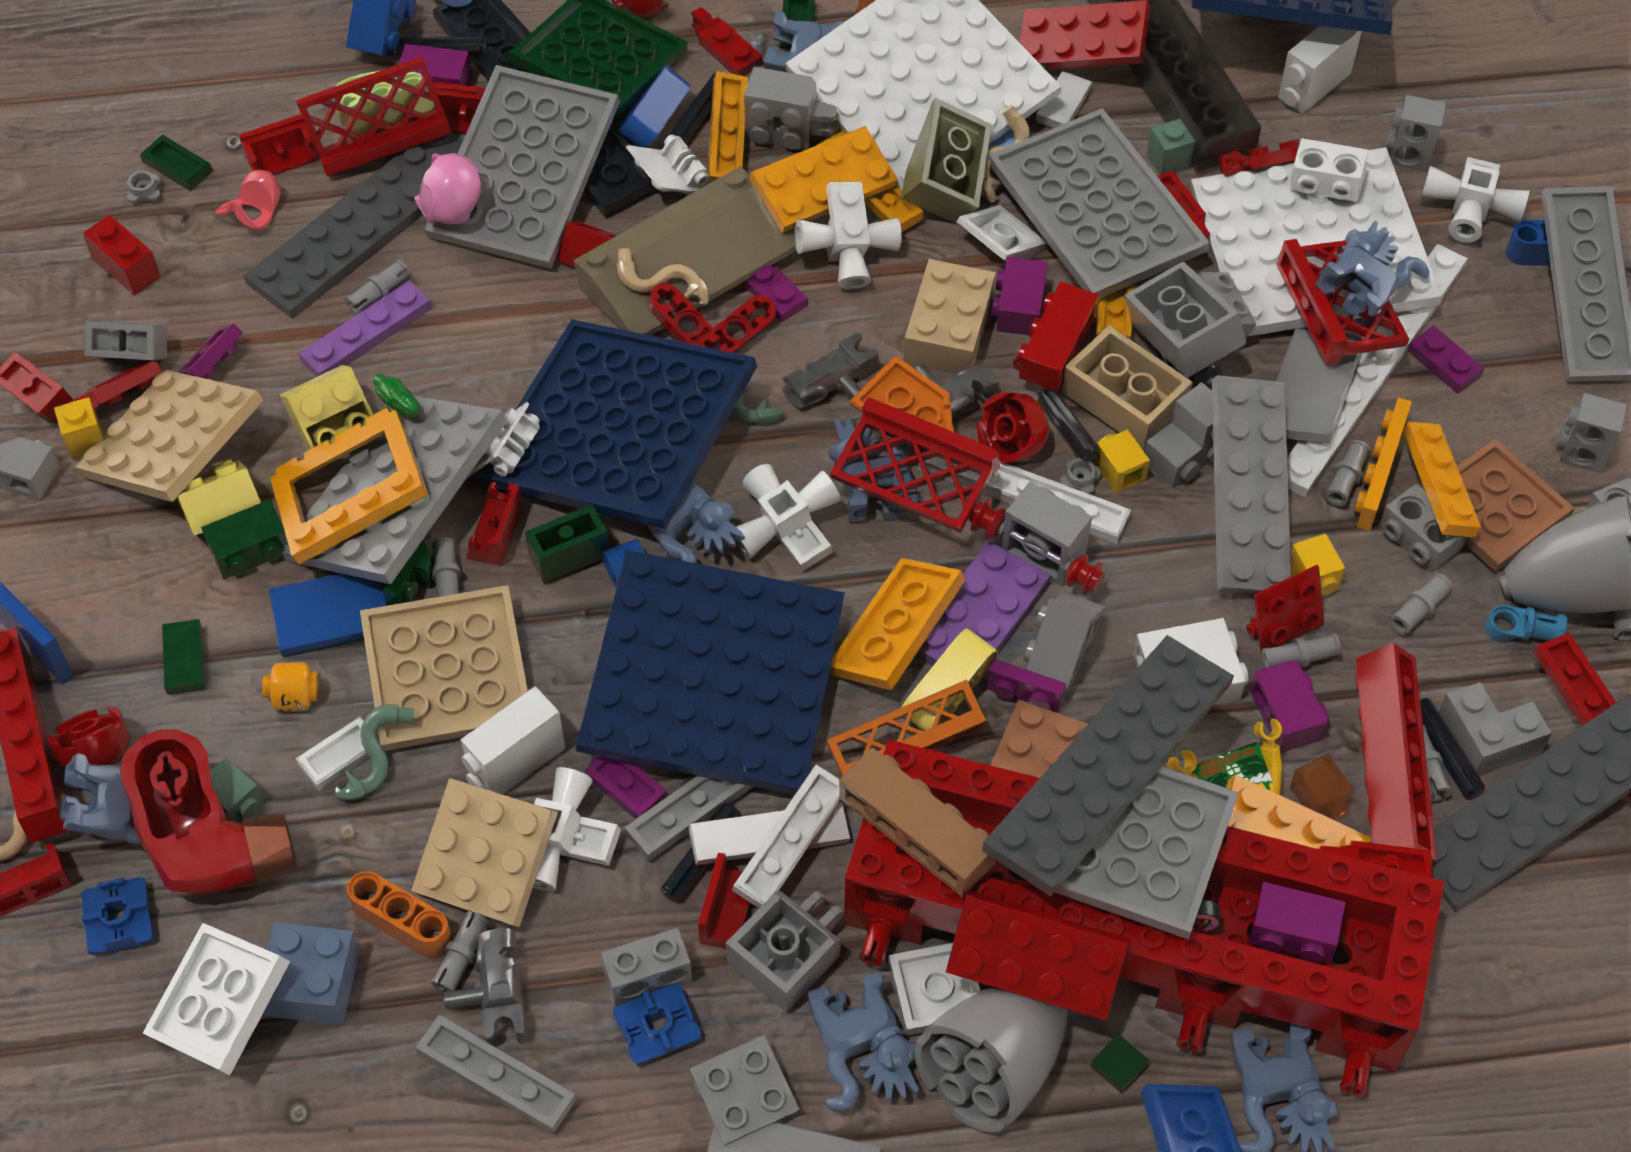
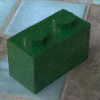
M270 499L201 527L208 548L223 580L234 575H241L248 571V569L265 562L279 559L283 556L282 552L285 551L283 546L288 544L284 527Z
M593 505L525 531L529 557L543 583L603 559L602 552L609 549L607 530Z

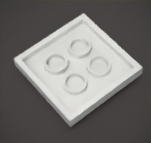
M202 923L143 1034L230 1075L290 961L280 955Z

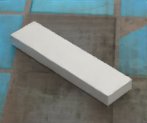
M817 764L815 765L734 884L733 892L760 908L774 893L781 889L839 802V779Z
M842 802L837 803L807 849L849 842L850 835ZM785 810L690 824L689 833L696 865L715 863L718 852L726 854V861L753 857Z

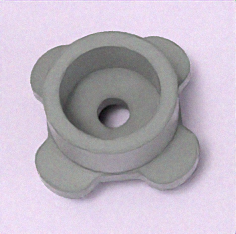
M137 171L131 174L127 180L129 192L126 196L128 201L136 203L139 200H157L160 197V192L157 190V185L160 183L159 176L148 171Z
M1081 458L1069 460L1066 464L1067 472L1060 478V483L1088 494L1093 493L1095 488L1093 484L1095 479L1100 477V469L1091 461L1086 462Z

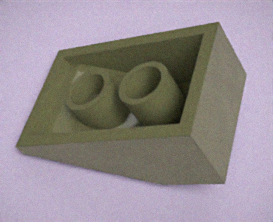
M935 98L931 103L907 166L901 199L958 224L959 216L973 213L978 209L992 124Z

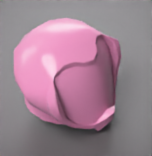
M456 153L432 154L431 167L425 172L422 179L420 194L414 198L429 223L436 221L449 225L468 221L471 211L477 204L481 194L479 171L466 156Z

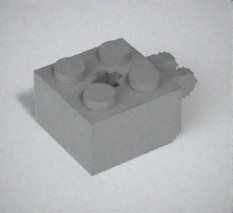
M753 67L744 94L745 138L747 141L804 151L810 148L814 135L830 137L838 132L837 122L835 121L838 118L837 107L831 105V103L827 104L816 101V82L812 77Z
M817 890L800 906L781 891L774 893L726 942L727 963L786 1012L796 1004L840 957L841 940L830 931L840 921L844 911L835 905L819 921L814 919L812 915L822 906L825 896Z

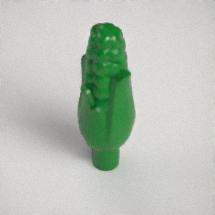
M383 374L374 376L373 384L376 386V394L384 404L396 409L402 416L415 417L417 415L420 405L400 379L391 376L386 377Z

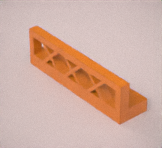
M966 679L827 739L826 743L839 769L838 778L840 779L860 759L846 764L838 745L853 740L866 745L863 756L870 750V747L879 750L878 752L883 755L886 746L873 741L877 729L884 725L901 730L898 742L925 749L931 748L934 751L982 730L986 719ZM962 692L971 710L956 716L943 711L947 698ZM942 701L939 709L931 706ZM923 710L936 715L932 728L921 731L908 726L912 713ZM907 716L904 724L896 721ZM940 717L948 720L937 725ZM868 732H871L869 739L861 736ZM905 732L913 735L903 740Z

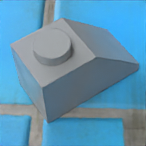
M22 437L0 444V488L41 500L61 468L54 449L44 441H31Z

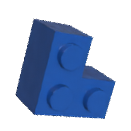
M353 0L346 47L377 55L393 56L400 39V34L397 31L398 24H410L411 19H413L416 13V1Z

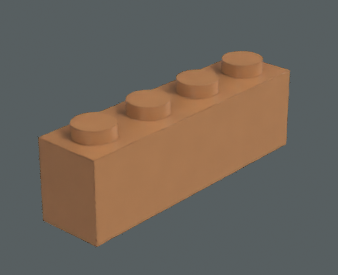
M871 748L839 779L840 800L962 898L995 865V859L982 851L983 842L989 834L981 828L975 829L967 823L959 810L949 803L943 804L934 797L929 787L923 781L910 778L901 770L900 765L887 754L881 755L874 748Z

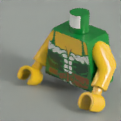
M1271 719L1272 732L1268 736L1264 734L1262 721H1258L1255 724V736L1263 740V745L1260 747L1257 742H1254L1197 764V758L1193 752L1182 750L1181 755L1185 761L1183 768L1180 766L1177 757L1169 758L1168 768L1224 788L1227 786L1228 779L1238 775L1280 795L1282 761L1280 746L1275 744V740L1282 733L1281 723L1277 719Z

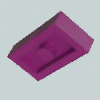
M773 264L763 267L753 273L752 277L742 282L754 296L764 295L773 300L776 305L775 317L781 323L808 306V298Z
M234 323L218 328L178 373L205 379L210 378L216 371L213 365L220 358L225 359L238 347L235 342L243 332Z
M1432 326L1409 343L1407 351L1457 394L1482 377L1485 368L1435 326Z
M994 659L989 670L987 690L994 692L997 696L1004 699L1013 698L1059 713L1063 703L1066 683Z
M599 756L585 769V774L592 778V783L635 819L668 797L667 790L634 763Z

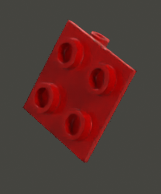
M1315 565L1254 594L1256 616L1250 619L1246 629L1252 638L1256 636L1259 638L1260 653L1262 654V649L1264 648L1269 649L1281 646L1324 625L1319 566Z

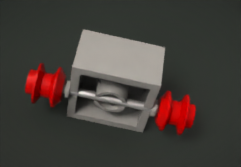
M1029 481L1007 510L1004 507L997 511L993 510L992 500L990 499L986 500L983 504L979 502L974 507L969 517V521L972 523V532H976L980 528L984 529L986 540L1000 534L1003 536V549L1051 575L1050 580L1062 587L1066 582L1068 587L1078 583L1082 585V595H1086L1089 591L1096 592L1105 577V573L1101 571L1103 563L1099 562L1091 566L1088 564L1089 556L1086 554L1092 516L1087 514L1080 506L1071 505L1057 497L1051 490L1039 487Z

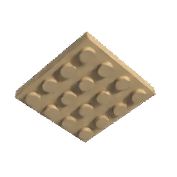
M165 370L157 375L152 385L131 403L126 413L108 428L107 433L103 436V441L86 451L84 458L75 466V469L83 478L173 502L264 400L257 390Z
M508 585L360 610L374 707L394 704L402 708L414 709L413 724L397 722V725L386 723L378 726L380 745L384 751L465 737L528 692Z

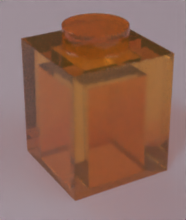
M1328 753L1295 769L1290 784V789L1302 806L1332 820L1339 818L1347 812L1354 792L1353 787Z

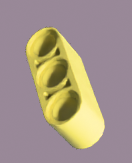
M969 628L964 629L908 696L902 707L966 679L972 690L991 667L993 660L998 655V650ZM962 692L947 698L943 711L953 714L965 699ZM942 701L931 706L939 709ZM919 710L912 713L910 721L922 731L932 728L936 715ZM940 717L937 725L946 722L947 719Z

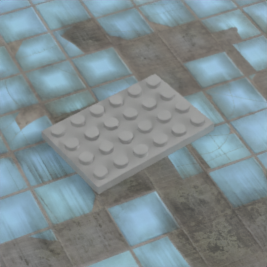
M496 65L458 151V154L468 157L479 171L481 194L478 202L471 211L468 221L451 225L436 221L428 222L424 230L427 237L551 269L562 244L567 224L572 220L619 106V96Z
M1103 108L989 155L991 169L1081 288L1099 294L1098 299L1167 270L1182 261L1185 262L1209 250L1210 242Z
M414 396L420 405L417 415L411 417L408 415L402 416L399 412L398 414L403 420L429 495L303 562L302 565L392 584L508 419L502 410ZM387 406L390 409V411L395 410L392 407ZM385 434L357 448L350 454L349 459L330 481L317 502L310 508L304 518L305 522L322 514L330 507L357 495L361 490L383 481L398 471ZM289 545L283 546L285 550L282 552L284 559L297 563L291 556Z

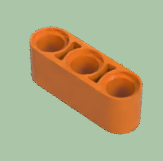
M363 871L355 874L350 879L347 885V893L354 912L360 919L425 957L434 959L447 954L444 949L449 941H453L446 916L441 911L376 873ZM365 893H376L372 898L368 900L360 899V897ZM399 911L408 912V914L403 918H392V916ZM431 930L441 931L440 934L434 938L424 937V935Z

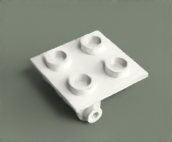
M669 135L664 141L665 146L662 150L631 145L626 147L635 158L637 166L643 169L651 178L652 185L662 192L674 191L690 195L709 182L708 170L693 154L691 149H688V146L679 136Z
M528 402L516 410L510 408L504 414L508 419L468 477L489 462L495 466L494 471L500 476H506L507 473L513 472L525 453L524 449L528 448L535 434L540 429L539 418L534 414L525 413L529 406Z

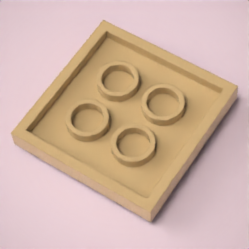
M449 778L411 891L520 927L558 812Z

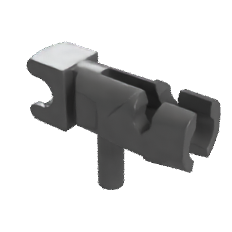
M855 333L840 341L837 350L806 364L807 372H802L799 369L783 377L782 380L787 384L782 387L783 393L787 400L798 409L821 401L834 389H842L852 399L861 390L852 379L856 378L860 381L876 372L879 365L878 351L871 349L861 353L860 341L862 340V334Z
M920 364L915 368L950 393L952 419L974 409L975 399L985 403L994 394L999 393L995 389L999 386V381L993 371L985 364L961 371L954 379L947 383L944 381L939 383L925 364Z
M510 928L493 929L479 934L475 970L480 972V982L475 984V988L444 992L445 1009L482 1004L485 1042L494 1047L497 1045L498 1032L505 1027H510L515 1031L518 1043L524 1044L527 1042L518 962L514 959L517 956L516 936L514 930Z

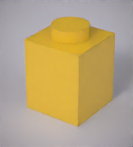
M89 397L54 407L61 435L72 459L84 456L88 449L103 441L101 426Z
M1128 429L1118 434H1109L1097 442L1099 456L1094 459V464L1100 469L1102 476L1115 494L1146 481L1150 459Z
M1326 533L1292 544L1290 562L1293 576L1318 565L1322 596L1329 595L1340 587L1346 568Z

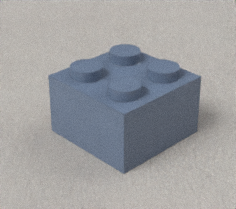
M273 922L266 950L289 960L290 963L262 1015L343 1026L360 955V949L353 931Z

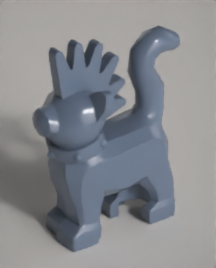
M777 11L774 21L773 39L778 42L791 44L792 48L790 52L784 53L778 47L770 46L767 49L764 68L787 72L786 62L843 24L844 21H838L830 26L826 23L788 20L784 12Z
M1377 221L1372 223L1368 231L1359 232L1356 229L1349 231L1345 237L1347 245L1343 246L1344 251L1336 263L1329 262L1319 273L1321 276L1315 283L1326 295L1334 292L1344 284L1355 292L1350 293L1342 305L1352 316L1369 310L1368 314L1370 316H1374L1396 290L1406 285L1410 280L1411 271L1424 279L1429 276L1430 271L1427 264L1417 257L1408 256L1398 262L1396 272L1388 267L1395 258L1393 254L1399 248L1390 245L1396 238L1394 236L1388 237L1390 232L1386 227L1377 231Z
M849 417L845 420V428L839 419H835L834 422L839 443L830 446L829 457L837 462L855 429ZM867 428L861 437L863 448L879 443V437L870 438L873 430ZM905 443L891 447L895 461L908 458ZM858 445L856 446L854 451L859 450ZM880 452L868 455L867 459L880 454ZM889 456L868 459L871 470L891 463ZM863 458L848 462L843 472L852 476L867 472ZM909 466L899 469L904 483L913 481ZM895 471L875 477L877 486L885 490L899 485ZM843 483L845 491L850 498L847 504L848 522H865L868 498L874 496ZM916 488L907 491L909 499L918 503ZM889 502L884 503L882 507L883 519L898 520L902 508Z
M694 482L691 483L666 529L646 525L660 543V547L670 557L691 563L697 562L694 552L690 547L677 541L691 526L692 528L687 533L689 540H694L696 547H700L704 542V547L708 554L712 550L713 543H715L720 553H724L723 541L734 548L736 544L732 536L740 540L745 538L743 533L729 522V519L734 515L731 504L716 502L715 497L712 498L707 495Z
M76 754L72 757L71 762L68 763L65 769L64 784L91 792L90 805L80 804L77 798L66 796L61 803L59 816L65 821L63 829L85 834H95L108 840L121 839L131 844L142 845L136 833L129 799L123 787L120 775L121 766L89 764L86 755Z
M882 972L864 976L863 1006L847 1011L843 1010L846 1007L844 991L837 992L833 998H831L827 987L807 992L814 1022L822 1032L823 1045L827 1054V1067L831 1079L843 1089L842 1095L826 1100L825 1104L829 1110L842 1113L853 1108L860 1097L858 1081L849 1072L846 1059L871 1050L873 1053L859 1063L860 1070H867L863 1075L865 1082L875 1078L872 1087L874 1095L879 1092L883 1084L885 1085L887 1101H891L894 1087H896L902 1100L906 1099L905 1085L915 1095L919 1093L918 1086L908 1067L910 1062L915 1060V1043L909 1042L904 1038L903 1034L905 1031L900 1030L897 1026L896 1018L891 1008L882 997L886 988Z
M1291 1025L1289 1038L1285 1039L1284 1055L1265 1057L1269 1047L1267 1036H1262L1255 1040L1251 1029L1232 1031L1230 1043L1235 1065L1242 1076L1243 1109L1247 1124L1257 1134L1256 1141L1239 1144L1241 1152H1269L1274 1146V1129L1264 1115L1263 1106L1284 1100H1289L1292 1103L1278 1110L1276 1118L1285 1119L1280 1124V1131L1291 1129L1287 1145H1293L1296 1139L1300 1137L1301 1152H1307L1309 1141H1311L1315 1152H1322V1142L1329 1152L1335 1151V1144L1326 1122L1328 1119L1337 1116L1338 1104L1324 1093L1325 1085H1322L1319 1081L1317 1067L1307 1049V1042L1311 1038L1310 1028Z

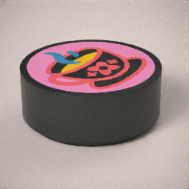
M1202 900L1192 929V931L1199 933L1215 930L1221 925L1220 907L1211 901Z

